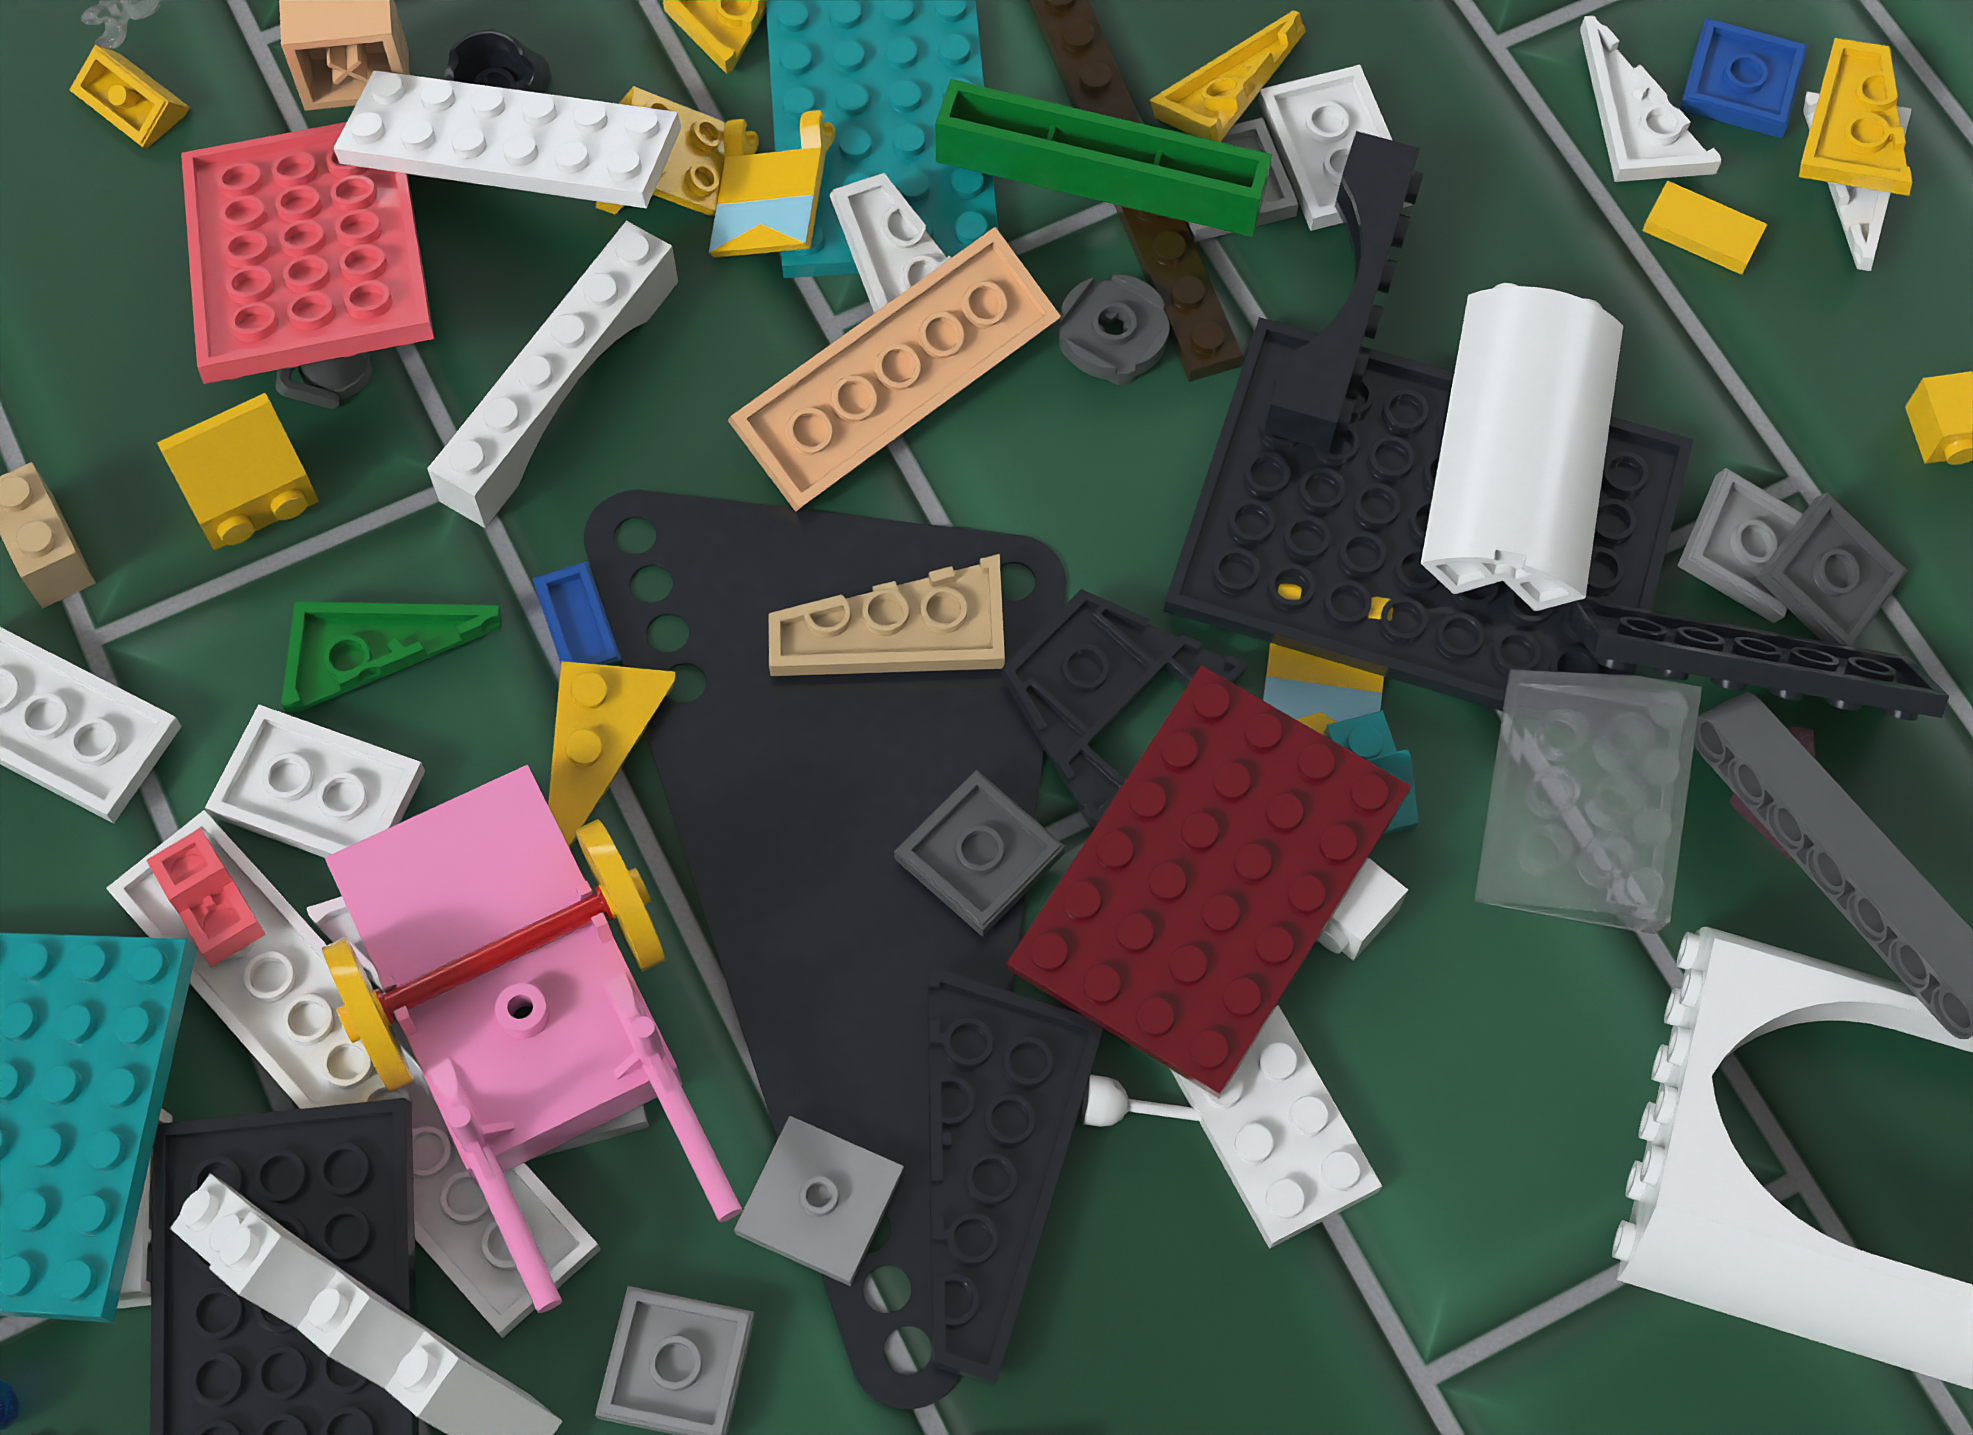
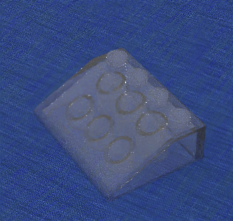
M1510 670L1474 902L1655 934L1670 924L1702 687L1643 676Z

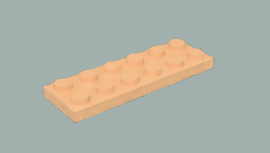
M994 227L731 415L728 422L795 512H797L1054 324L1061 316L997 228Z

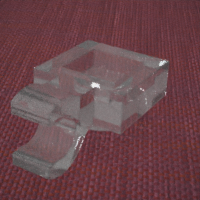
M98 0L100 4L89 7L83 13L81 20L84 24L99 25L104 21L105 32L95 43L98 46L113 49L120 46L125 40L129 18L140 20L151 16L160 8L159 2L161 0Z

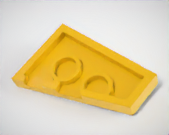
M1839 38L1834 39L1798 177L1910 195L1912 177L1910 167H1907L1904 152L1906 141L1903 126H1900L1897 110L1898 94L1889 46Z

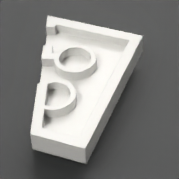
M885 173L833 189L829 195L874 313L951 259L950 255L948 257L944 255L925 231L926 225Z

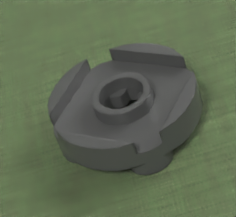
M1112 274L1111 280H1102L1094 283V278L1085 280L1070 291L1060 310L1061 318L1059 320V348L1073 365L1091 376L1108 379L1116 385L1132 383L1137 375L1151 369L1164 354L1169 336V320L1164 311L1165 304L1160 294L1152 286L1133 276ZM1117 319L1124 322V333L1120 335L1107 334L1104 332V327L1100 325L1103 321L1112 324Z

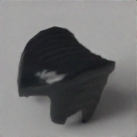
M495 29L471 32L457 40L450 49L448 65L445 70V80L543 94H546L552 78L549 64L542 55L526 47L517 38Z

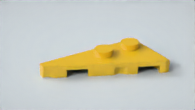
M663 0L664 11L728 74L734 69L766 12V1L768 0Z
M1294 10L1151 98L1150 103L1154 117L1192 136L1221 142L1305 34L1306 30L1302 24L1300 13Z
M561 661L548 807L569 849H571L577 839L575 829L585 824L597 803H600L625 764V760L632 748L639 742L646 731L648 723L665 696H668L675 682V672Z

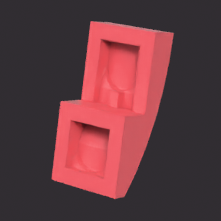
M201 828L146 860L166 897L178 912L201 955L210 967L215 966L266 935Z

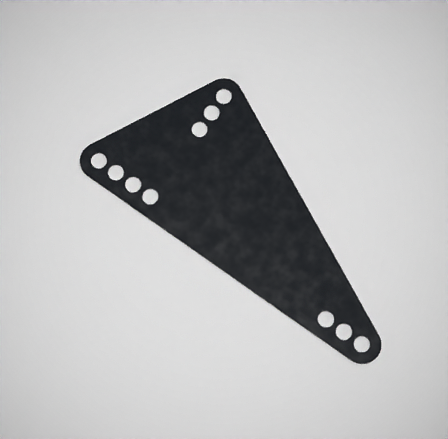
M644 490L620 492L607 498L593 510L585 526L584 546L622 659L623 667L670 671L679 665H692L700 669L706 678L704 692L691 702H676L666 695L648 723L645 734L777 1140L789 1116H792L904 1166L902 1178L885 1212L891 1225V1233L887 1243L875 1252L866 1253L851 1286L821 1273L853 1373L863 1390L874 1400L885 1406L900 1410H914L927 1407L942 1399L954 1387L960 1375L933 1367L932 1353L928 1364L921 1371L909 1375L900 1374L891 1369L884 1358V1345L888 1336L902 1327H914L921 1330L928 1337L932 1347L927 970L929 965L1013 992L1015 973L1008 970L1007 962L1019 945L1025 894L982 937L894 859V851L976 770L1035 820L1044 748L1001 676L1002 669L770 676L769 613L838 595H843L846 599L873 592V586L892 581H895L896 585H901L928 578L931 571L950 566L955 571L978 565L981 558L1000 554V568L1007 564H1021L1027 567L1035 577V587L1027 597L1019 600H1009L1002 597L1006 664L1063 607L1066 584L1063 566L1057 555L1048 546L1027 536L799 509L795 512L793 508ZM640 518L654 526L656 540L649 550L640 554H628L616 546L614 541L615 531L626 520ZM649 566H656L666 570L673 580V586L668 596L655 603H646L638 600L630 590V583L635 573ZM674 615L686 622L689 627V637L684 646L673 652H660L648 643L646 637L647 629L658 617ZM884 1266L900 1269L906 1274L911 1284V1294L908 1302L900 1310L892 1313H881L871 1308L865 1300L863 1293L864 1283L869 1274L877 1268Z

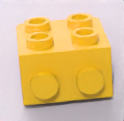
M633 86L618 104L678 112L681 130L653 195L706 215H715L725 162L723 141L725 123ZM596 201V208L614 215L624 206Z

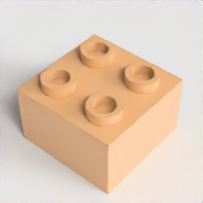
M279 0L281 46L305 111L356 106L374 70L410 75L408 46L394 0Z

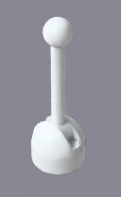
M1089 1075L1083 1095L1082 1124L1099 1127L1112 1126L1121 1121L1128 1111L1201 1121L1195 1108L1129 1099L1126 1090L1119 1081L1105 1076Z

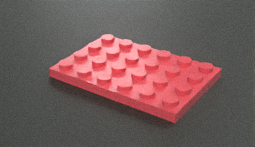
M347 122L181 153L197 368L203 384L233 380L243 376L283 368H295L304 364L340 357H351L360 353L396 346H407L416 342L434 339L409 176L407 173L340 164L334 151V146Z

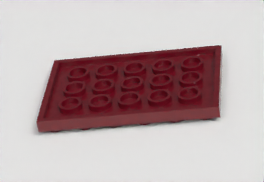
M1201 665L1007 962V968L1220 1099L1407 798L1411 785Z

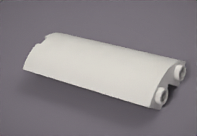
M1512 283L1498 284L1492 289L1468 295L1421 564L1453 594L1504 581L1534 611L1586 598L1623 325L1603 310L1601 305L1594 300L1582 299L1552 289L1518 286Z

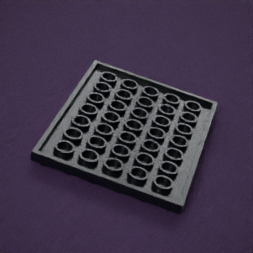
M1259 317L1165 599L1163 611L1615 744L1620 735L1637 664H1631L1629 670H1618L1596 662L1595 657L1590 653L1567 619L1571 602L1534 611L1504 581L1453 594L1421 564L1454 372L1361 346L1360 350L1368 352L1370 355L1361 386L1349 383L1345 396L1356 400L1346 433L1335 430L1330 449L1327 451L1264 433L1270 403L1285 356L1309 343L1318 333ZM1611 416L1586 598L1583 599L1651 610L1694 439ZM1286 583L1300 586L1302 589L1301 599L1289 600L1282 597L1278 593L1279 585ZM1372 597L1391 599L1383 607L1380 619L1368 618ZM1393 608L1392 620L1388 621L1387 613Z

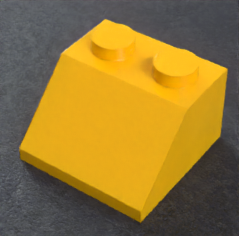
M266 393L157 442L214 551L226 545L240 544L249 539L254 532L279 520L295 518L303 513L307 507L319 502L310 480Z

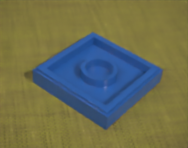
M1705 18L1679 109L1690 114L1783 138L1788 127L1808 45Z

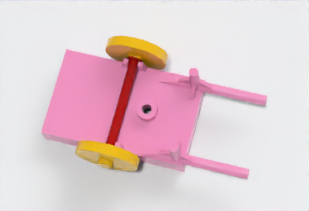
M527 764L325 857L385 993L382 994L380 989H373L361 962L346 937L322 947V952L344 1003L343 1006L336 1008L339 1019L351 1043L359 1040L362 1041L375 1069L390 1093L414 1082L407 1060L391 1025L396 1023L394 1020V1016H396L464 1165L476 1186L480 1185L535 1308L538 1313H544L557 1307L562 1302V1299L505 1178L504 1172L658 1097L718 1221L725 1222L734 1218L742 1212V1208L681 1086L683 1084L678 1067L613 938L605 918L607 916L609 921L614 920L628 950L642 972L664 962L665 955L644 906L651 902L645 884L636 868L627 870L610 835L602 822L597 819L575 829L580 847L597 884L594 887L595 894H593ZM521 1007L533 1008L530 1015L526 1018L516 1019L513 1017L516 1010Z

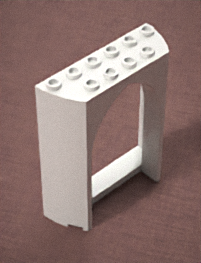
M1707 926L1700 928L1695 934L1686 932L1677 957V967L1685 969L1681 989L1674 988L1672 990L1664 1016V1023L1673 1025L1668 1046L1661 1044L1652 1069V1080L1660 1082L1656 1104L1648 1102L1639 1127V1138L1647 1140L1643 1162L1637 1160L1634 1162L1626 1186L1625 1196L1634 1199L1629 1222L1621 1221L1612 1249V1257L1621 1260L1617 1280L1973 1389V1285L1845 1245L1817 1231L1797 1218L1758 1182L1744 1164L1722 1122L1712 1081V1075L1721 1061L1737 1048L1770 1031L1798 1023L1814 1021L1869 1023L1972 1053L1973 1036L1969 1039H1959L1951 1035L1905 984Z

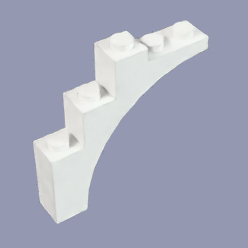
M210 1174L201 1187L188 1197L179 1217L170 1227L172 1231L211 1264L210 1270L240 1296L297 1328L329 1357L383 1387L414 1415L448 1435H554L562 1423L560 1418L530 1394L451 1345L367 1288L214 1175Z

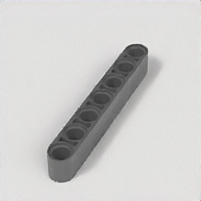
M1749 692L1740 693L1693 717L1690 721L1691 738L1705 761L1951 1035L1959 1039H1969L1972 1037L1973 930L1758 697Z

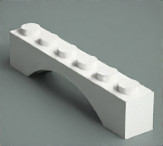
M628 221L622 225L427 468L439 502L480 526L487 527L519 486L527 464L543 432L579 378L617 339L631 329L646 323L677 285L678 277L672 245Z

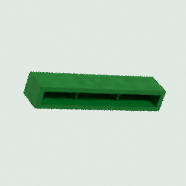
M953 79L949 81L935 122L936 162L1250 237H1253L1258 221L1272 154Z

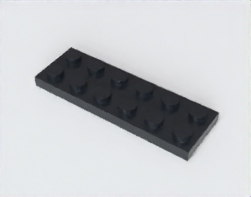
M1589 599L1572 601L1567 617L1593 657H1595V661L1613 669L1629 670L1631 664L1653 667L1655 673L1675 680H1687L1689 674L1710 677L1714 684L1732 690H1745L1747 684L1767 687L1770 693L1789 700H1803L1805 694L1824 697L1827 703L1852 711L1860 710L1862 704L1881 707L1882 711L1886 714L1908 721L1917 720L1919 714L1942 718L1949 695L1909 656Z

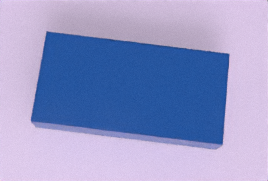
M588 561L532 578L560 663L565 661L623 667L622 659Z

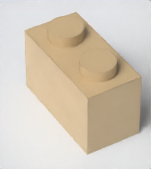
M30 462L0 476V536L20 578L42 609L96 584L52 492L34 464Z

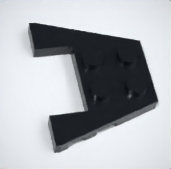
M1081 589L1003 666L1001 676L1086 822L1094 829L1126 779L1089 746L1162 671H1167L1187 688L1201 665L1233 684L1244 675L1248 665L1231 655H1228L1226 659L1201 648L1202 642L1184 634L1177 637L1148 624V618Z

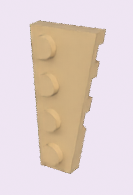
M1000 554L981 558L980 564L955 571L952 566L931 571L928 578L896 585V582L892 581L873 586V592L846 599L843 595H838L769 613L770 676L1003 669L1005 664Z

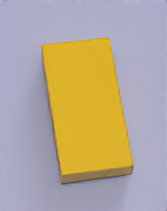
M1667 180L1642 231L1742 275L1767 224Z

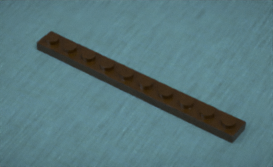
M1027 0L1072 107L1142 124L1089 1ZM1114 204L1147 284L1160 294L1165 304L1164 311L1169 320V336L1188 381L1191 382L1241 367L1242 352L1185 221Z

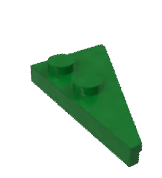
M295 601L281 705L286 714H296L499 630L502 626L499 605Z

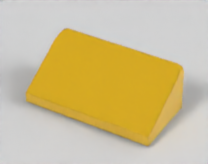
M98 45L93 47L70 88L72 93L140 146L147 149L178 123L190 109L188 105L123 55Z

